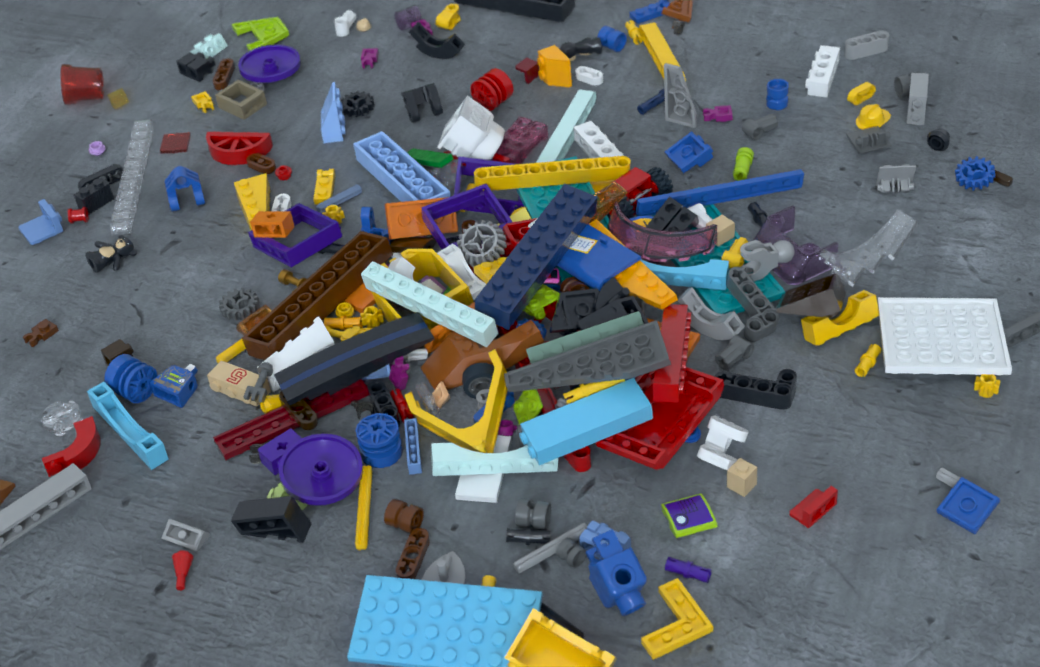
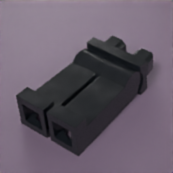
M669 196L644 230L662 234H687L692 227L695 228L698 225V215L686 207L683 208V205ZM642 232L641 235L639 234L636 237L637 243L633 251L644 254L649 236L648 233ZM651 234L646 251L653 256L667 257L684 236L667 237ZM650 257L646 258L647 262L656 265L660 261L664 263L667 260Z

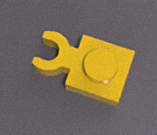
M206 91L191 96L192 102L198 109L202 108L204 113H207V108L214 110L212 98Z

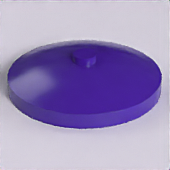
M266 45L244 54L239 60L238 67L243 78L252 82L269 83L293 75L300 68L301 60L297 50L292 47Z
M315 434L296 441L285 451L279 463V476L284 490L287 494L293 496L295 500L309 505H328L346 498L357 488L363 473L362 458L358 449L347 439L333 434Z

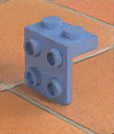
M45 199L38 202L43 215L19 226L20 232L31 245L38 244L47 238L63 232L60 214L55 212L53 205L48 204Z

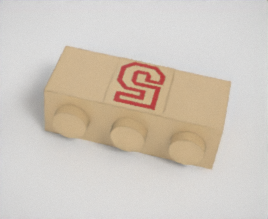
M220 361L207 375L210 387L215 392H221L231 398H236L256 407L260 404L258 399L257 401H251V396L249 400H244L247 386L255 387L259 377L258 374ZM266 378L263 388H265L267 390V393L269 394L271 390L268 379Z

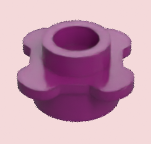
M501 420L498 435L512 436L517 426L513 425V422L510 420Z

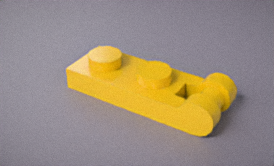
M334 168L327 171L317 169L313 198L314 205L333 196Z

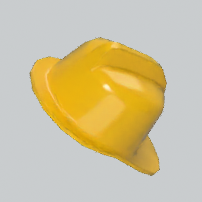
M878 104L866 105L860 111L856 119V125L861 130L876 126L880 128L889 121L891 115L888 111L881 109Z

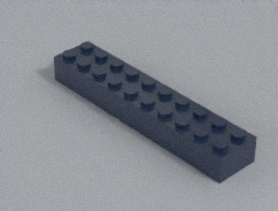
M564 184L475 298V310L495 319L496 325L509 330L596 213L598 197Z

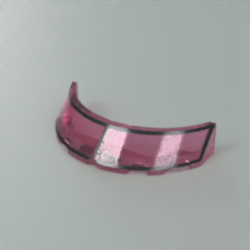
M614 202L608 230L623 245L640 255L641 258L656 262H667L668 259L686 261L691 256L710 253L717 243V225L715 224L697 230L682 232L654 230L638 225L628 219L621 212L618 202Z

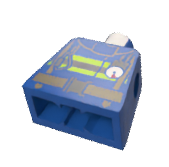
M189 364L185 369L176 365L169 367L149 382L154 396L182 408L197 389L198 385L195 374L198 370L192 364Z

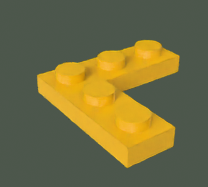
M678 578L658 587L659 594L678 621L641 638L642 645L653 660L713 632L712 623Z

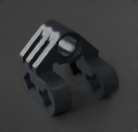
M434 83L401 93L412 123L420 121V114L417 108L419 104L429 102L434 116L443 114L440 98Z

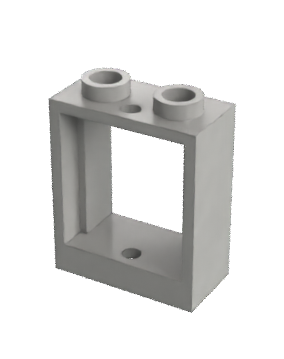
M911 73L907 124L924 125L929 74Z

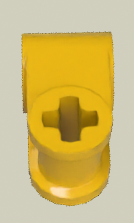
M454 3L447 5L436 17V26L452 30L461 20V16L458 13L459 5Z

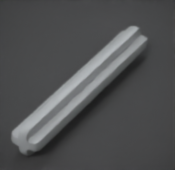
M581 523L516 560L513 563L515 570L518 573H522L555 554L560 542L567 537L576 542L583 531L587 529V525Z

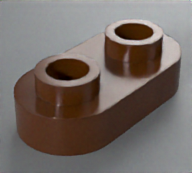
M254 153L246 159L249 168L261 173L271 174L276 170L275 161L262 154Z

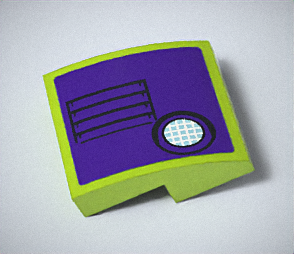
M702 493L661 504L662 512L669 521L670 530L676 538L718 527L713 512Z

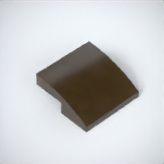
M409 237L395 239L390 247L392 252L401 253L406 249H433L437 242L435 238Z

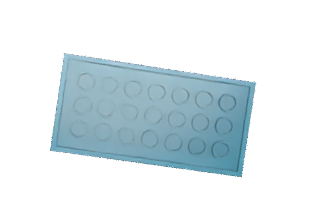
M366 575L347 658L352 662L400 667H509L507 666L509 661L504 657L532 609L534 608L540 612L543 597L542 591Z

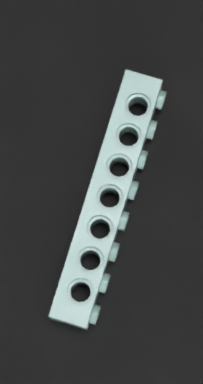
M372 261L361 273L366 289L415 313L419 312L421 316L485 347H488L498 334L495 319Z

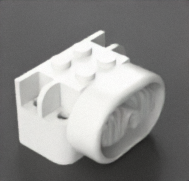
M467 95L445 125L437 147L441 149L443 146L445 149L450 150L453 156L456 155L457 157L491 160L503 141L505 129L493 121L494 115L488 109Z

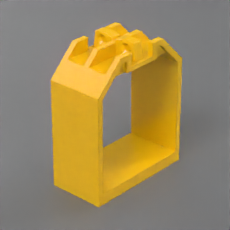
M406 249L400 253L404 259L416 267L413 272V280L415 282L426 275L439 277L451 289V291L444 294L445 296L466 306L473 303L468 285L433 249ZM385 263L381 264L382 266L388 268V266ZM372 292L378 310H382L383 317L388 322L402 318L388 303L387 298ZM421 316L429 330L439 325L438 323L424 316Z

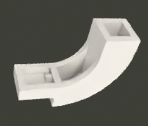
M451 244L437 254L468 285L472 299L475 300L486 284L472 272L461 249Z

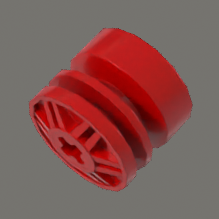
M493 68L486 72L478 80H475L470 87L473 100L489 111L494 110L510 98L514 91L513 84L508 75L498 68Z

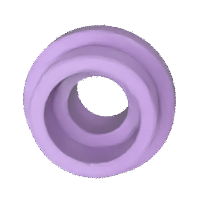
M100 141L92 142L89 145L90 154L95 156L101 155L106 149L105 145Z

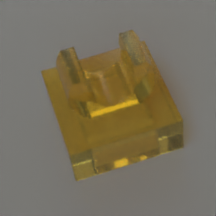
M123 88L107 95L114 109L129 102Z

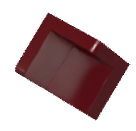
M526 57L515 66L516 70L525 74V83L527 84L539 76L537 61Z

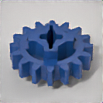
M978 156L973 160L971 157H968V161L962 160V164H957V169H955L956 182H959V186L965 185V189L972 187V191H974L978 187L982 190V186L989 187V182L993 183L995 166L991 165L990 160L985 162L984 157L981 160L978 159Z

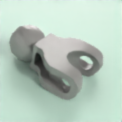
M758 240L750 241L740 247L741 256L745 260L750 261L741 266V268L746 273H751L748 276L753 281L763 279L773 268L778 267V263H788L792 260L795 254L794 247L786 240H779L773 245L771 242L764 244Z

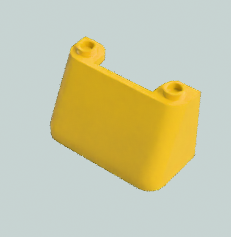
M534 608L504 657L509 661L507 665L509 667H613L617 660L614 655L607 651H600L599 647L580 638L555 623V621L549 620L543 613Z

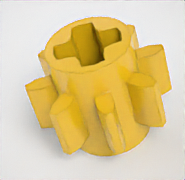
M329 205L325 208L326 212L322 213L336 220L339 225L342 223V219L345 218L344 211L337 205Z
M368 306L364 309V313H360L362 326H367V328L378 327L380 322H384L382 310H378L375 306Z
M982 374L980 377L976 376L974 390L978 391L979 396L991 398L993 394L998 395L1000 380H996L995 375Z

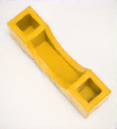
M863 290L848 297L846 308L835 319L830 320L827 316H807L801 319L804 339L816 346L822 345L831 338L839 337L848 330H853L863 323L872 321L873 318L879 316L876 295Z

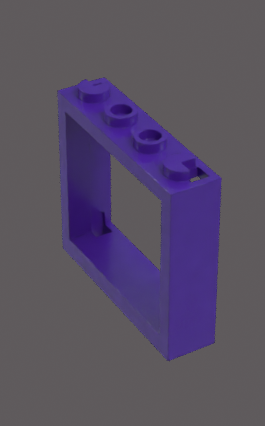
M459 156L454 195L460 192L461 175L474 176V171L481 167L516 164ZM519 194L518 201L497 198L508 216H511L514 210L524 207ZM485 201L462 209L493 214Z
M487 184L422 207V219L442 250L451 244L447 242L434 221L440 217L485 201L500 223L499 228L503 230L506 223H512V220Z
M300 203L286 210L291 211L294 226L303 221L320 231L289 248L273 240L271 237H254L252 230L248 232L254 248L291 268L343 237L341 226H339L336 220Z

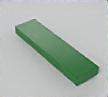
M414 148L406 152L420 165L442 168L453 160L452 154Z

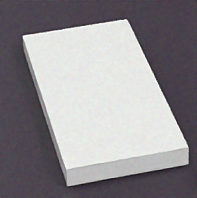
M497 435L494 453L509 452L512 443L511 436ZM504 473L460 475L455 493L456 500L497 503Z

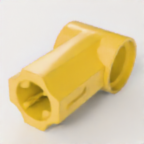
M740 237L736 239L729 251H724L721 260L729 261L730 269L743 266L745 259L740 254V247L748 243L746 238Z

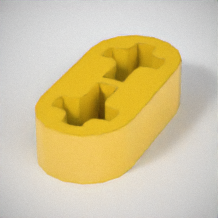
M865 82L852 89L847 96V100L853 105H858L870 99L874 95L876 87L869 82Z

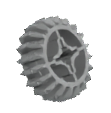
M482 220L480 224L475 221V225L469 224L468 229H463L464 234H459L458 248L461 249L467 264H470L473 268L483 262H494V260L501 258V254H505L504 248H507L504 232L497 224L493 225L491 221L486 223Z

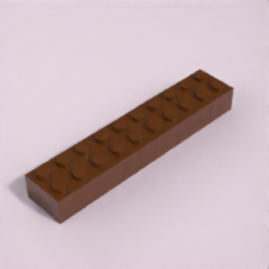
M360 231L242 337L248 355L265 361L276 351L280 352L283 350L285 343L290 339L293 341L301 335L300 331L306 327L308 329L313 325L314 319L319 317L321 320H324L325 317L329 316L340 303L363 283L361 273L372 261L381 265L393 256L388 238Z

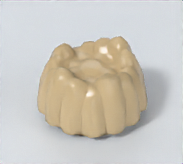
M366 18L357 22V29L359 31H367L371 28V24Z

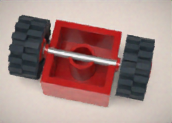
M635 167L611 183V196L603 201L602 207H604L603 209L610 222L612 221V225L621 227L625 224L616 214L615 208H613L614 202L619 215L629 222L630 218L635 217L637 199L673 192V185L670 184L672 180H669L668 177L670 176L665 174V170L662 171L660 167H654L644 172Z

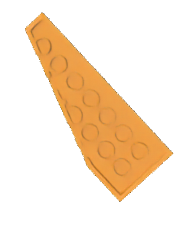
M597 219L589 223L590 226L622 244ZM640 260L614 276L623 288L627 287L629 289L630 296L641 298L645 303L661 310L678 300L677 295Z

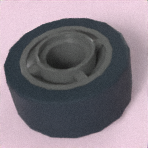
M476 363L466 368L462 375L465 394L476 399L479 391L490 389L495 367L488 363Z

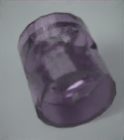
M416 5L407 7L406 11L402 9L394 13L396 24L402 31L410 28L411 23L422 20L421 13Z

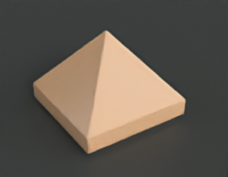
M442 381L431 394L437 409H440L450 399V395Z

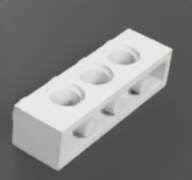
M821 45L819 52L816 51L815 60L812 62V69L809 70V76L805 84V88H808V95L828 97L839 63L840 47Z
M592 121L573 127L574 141L589 158L624 156Z

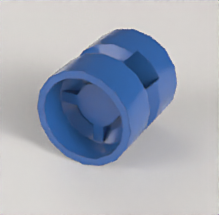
M609 26L602 27L597 36L598 38L600 37L602 46L616 52H620L627 41V36L624 32Z
M772 79L767 83L766 104L768 108L782 110L787 107L789 84L786 80Z

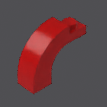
M93 416L73 423L77 435L75 441L68 448L42 458L49 477L58 474L73 463L81 470L95 458L100 448L101 439Z

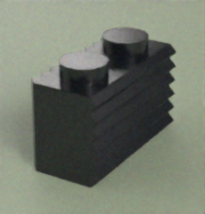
M103 178L95 179L92 184L80 188L79 192L74 194L78 209L87 207L89 215L103 207V205H106V203L114 200L110 184Z

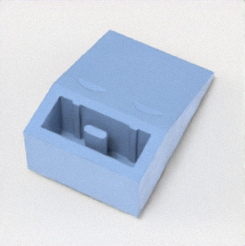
M332 82L321 110V133L324 143L343 141V134H346L345 116L342 114L343 106L342 102H340V90L336 88L335 82Z

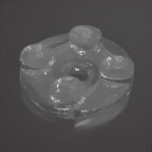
M62 401L52 403L44 409V416L41 418L44 429L54 433L56 436H63L66 432L75 428L73 423L83 420L78 404L73 401H68V403H62Z

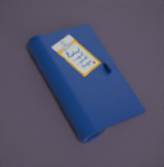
M587 224L557 266L590 288L600 291L607 281L641 260V256Z

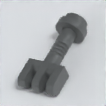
M263 362L258 366L257 371L260 373L255 387L247 386L244 400H249L251 396V401H257L258 399L259 402L264 403L268 393L263 388L267 376L273 374V366L268 362Z

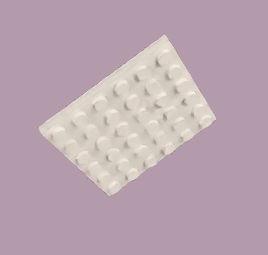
M878 297L877 304L885 373L1011 375L1012 366L997 299Z

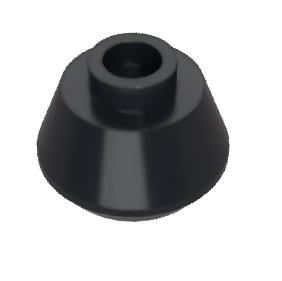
M941 128L929 132L927 135L928 145L936 151L946 150L950 142L949 133Z

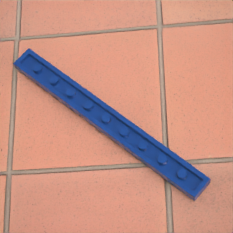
M800 169L637 199L636 215H656L669 196L683 205V208H689L698 203L705 206L802 188L804 172Z

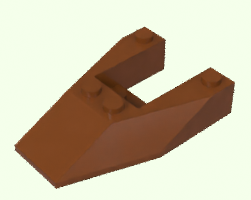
M532 320L496 340L493 339L488 347L452 331L420 368L434 390L441 381L444 382L448 390L463 385L462 375L469 366L476 363L493 365L488 352L496 349L505 369L528 357L526 349L545 342L540 330Z

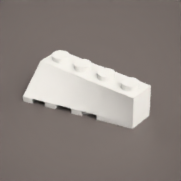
M319 317L313 320L314 324L308 329L306 327L300 331L301 335L292 341L290 339L285 343L283 350L280 352L276 351L264 361L273 366V374L267 376L272 392L280 389L274 374L335 345Z

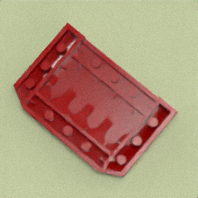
M686 367L684 394H680L679 402H653L655 370L638 376L635 381L652 405L653 419L595 442L596 446L655 470L663 469L720 399L724 388L723 379Z

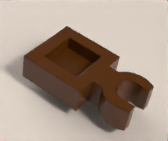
M44 319L31 328L32 333L25 334L23 339L25 343L29 342L30 346L34 347L38 344L39 340L46 341L59 330L57 325Z

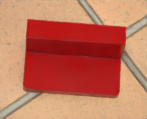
M830 486L824 492L815 489L790 510L789 515L807 528H810L837 505L838 490L833 486Z

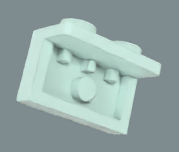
M220 33L213 36L209 34L204 38V42L200 41L195 44L194 49L190 52L193 54L201 52L205 55L206 59L209 56L214 57L226 48L227 43Z

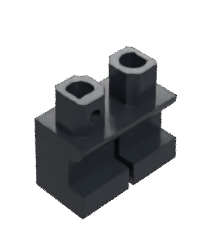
M190 52L176 61L180 74L198 82L204 79L203 75L205 73L211 74V68L215 66L214 58L209 56L205 59V55L201 52L197 54Z

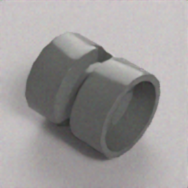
M911 73L908 76L901 75L895 77L894 87L896 94L900 98L909 96Z
M520 498L516 508V526L530 527L533 525L535 529L547 530L551 518V503L545 501L534 503L533 500Z

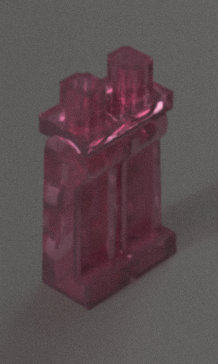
M519 116L505 132L503 141L496 153L510 158V163L522 164L529 152L541 140L546 141L548 139L547 124Z

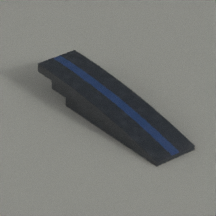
M416 312L330 346L279 371L274 376L289 405L307 396L311 401L327 391L331 396L394 362L396 358L405 356L435 339L419 312Z

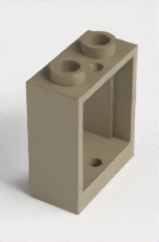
M240 80L235 81L215 95L218 108L243 120L267 105L264 91ZM240 95L248 97L240 103L234 100Z

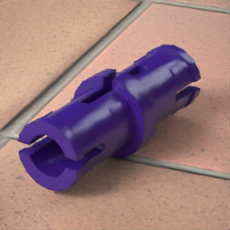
M668 557L665 563L666 571L683 575V578L686 579L693 578L708 583L711 578L712 569L697 566L692 561L685 562Z

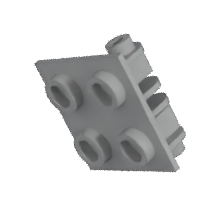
M885 165L879 167L876 180L877 191H881V193L894 192V185H896L897 192L900 191V187L901 192L914 190V183L912 181L916 165Z

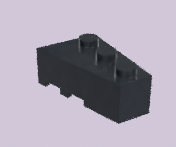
M293 496L240 501L231 518L232 524L241 535L266 538L267 535L278 536V540L284 541L288 537L297 539L299 543H304L312 524Z

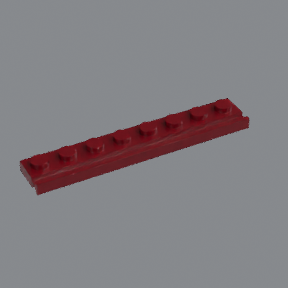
M360 379L331 396L327 391L311 401L308 396L303 399L316 413L318 419L369 396L367 386ZM282 406L214 436L213 439L226 461L278 437L290 428L294 430L300 426ZM297 407L294 411H301L303 407Z

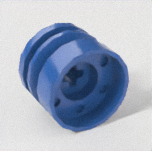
M122 354L113 359L107 367L104 382L117 395L132 403L139 404L148 399L153 393L149 382L158 375L152 366L141 362L129 354Z
M376 413L368 415L357 424L356 435L362 461L366 465H370L373 468H385L393 465L401 458L403 448L397 421L392 416Z

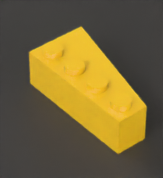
M267 173L234 182L237 198L250 231L252 230L250 221L259 211H270V186Z

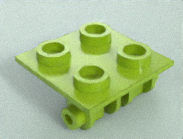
M542 284L523 311L530 316H534L537 320L543 319L545 317L543 307L558 300L560 293Z
M537 389L523 391L519 399L514 403L513 408L519 425L538 417L537 415L543 408Z

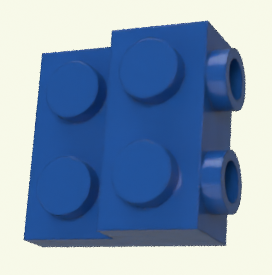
M692 131L664 151L666 156L683 174L696 164L701 167L713 158V150L710 145H705L700 135L696 136Z

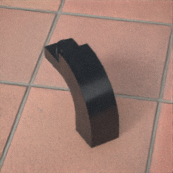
M419 21L409 31V34L418 42L415 47L432 58H451L458 54L465 45L455 33L446 39L432 36Z

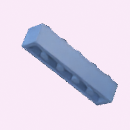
M417 418L404 420L409 475L422 473Z

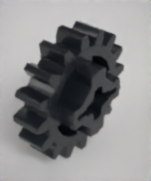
M359 91L350 92L351 95H345V98H341L342 113L344 112V115L349 114V117L353 115L355 117L364 116V113L369 114V110L373 111V107H375L373 96H370V93L365 94V91L359 93Z

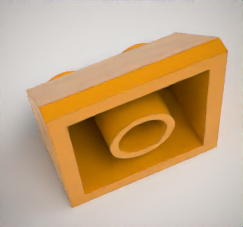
M555 45L539 50L537 58L540 70L538 72L539 78L547 85L572 87L570 59Z

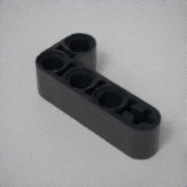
M791 369L781 370L776 381L723 371L718 372L714 376L723 379L724 388L720 397L723 399L786 410L791 407L796 393L797 374Z

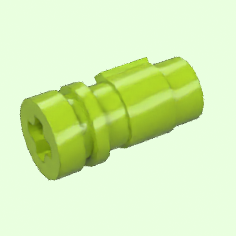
M742 147L737 151L733 177L736 181L747 179L754 158V152L750 148Z

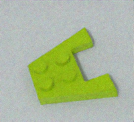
M279 17L232 23V28L237 35L252 31L258 39L256 42L246 44L248 51L266 45H273L289 36L288 29Z

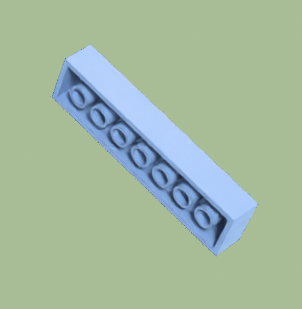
M383 131L353 143L356 160L401 202L451 197L450 191Z

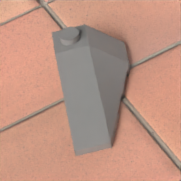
M665 63V120L696 128V110L680 66Z

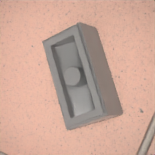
M169 519L161 539L198 551L208 539L210 533Z

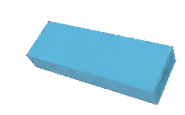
M631 378L521 423L522 432L519 435L523 445H528L527 449L531 459L535 458L540 466L653 419L652 405L635 379Z

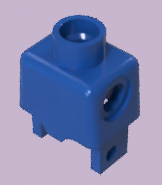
M613 529L592 538L595 547L585 552L590 561L588 566L590 570L589 579L603 605L606 608L617 605L622 616L631 614L645 606L646 602L640 591L646 584L647 577L633 549L623 550ZM602 540H606L608 542V545L606 542L603 544H601L600 542ZM599 553L601 559H596L594 554Z

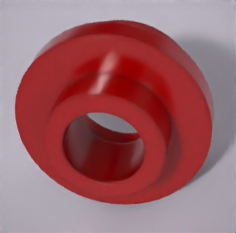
M282 165L275 170V175L279 180H288L291 177L292 169L289 166Z

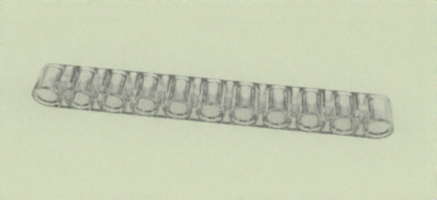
M152 119L134 121L110 224L113 237L132 234L154 132Z

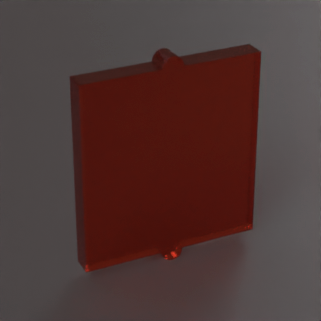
M190 132L164 134L160 154L187 152Z

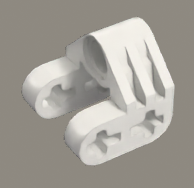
M714 415L710 418L707 426L709 432L705 444L699 448L697 457L728 470L737 459L725 454L730 446L732 439L745 442L749 431L735 425L733 422H728L726 419H721Z

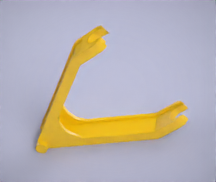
M496 349L488 352L495 368L484 414L477 423L467 428H455L422 410L418 400H415L411 391L405 394V398L411 413L415 415L419 425L462 448L481 453H494L508 390L504 378V373H507Z

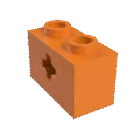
M259 211L250 221L254 237L286 238L295 227L291 211Z

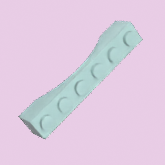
M431 443L433 476L553 472L558 469L559 458L539 466L535 458L531 459L527 449L528 445L509 452L481 453L462 448L454 443Z

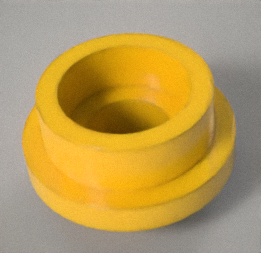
M344 302L337 306L336 316L338 318L341 316L348 318L354 315V308L350 303Z

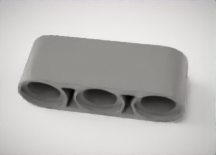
M877 31L847 39L845 42V58L854 60L887 51L889 33Z

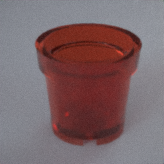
M71 64L61 65V90L65 105L74 104L76 101L104 98V91L101 92L104 87L101 68L74 67Z

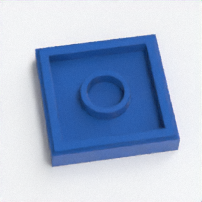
M961 477L936 510L938 514L975 535L999 504L1000 498Z

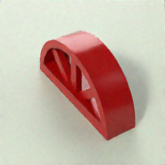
M207 132L206 134L211 157L215 161L226 165L247 164L246 159L249 155L259 153L265 156L273 147L270 133Z

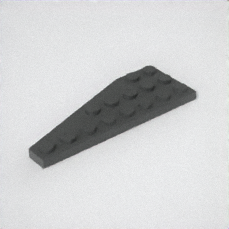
M655 320L504 373L508 392L630 379L669 366L671 362L659 324Z

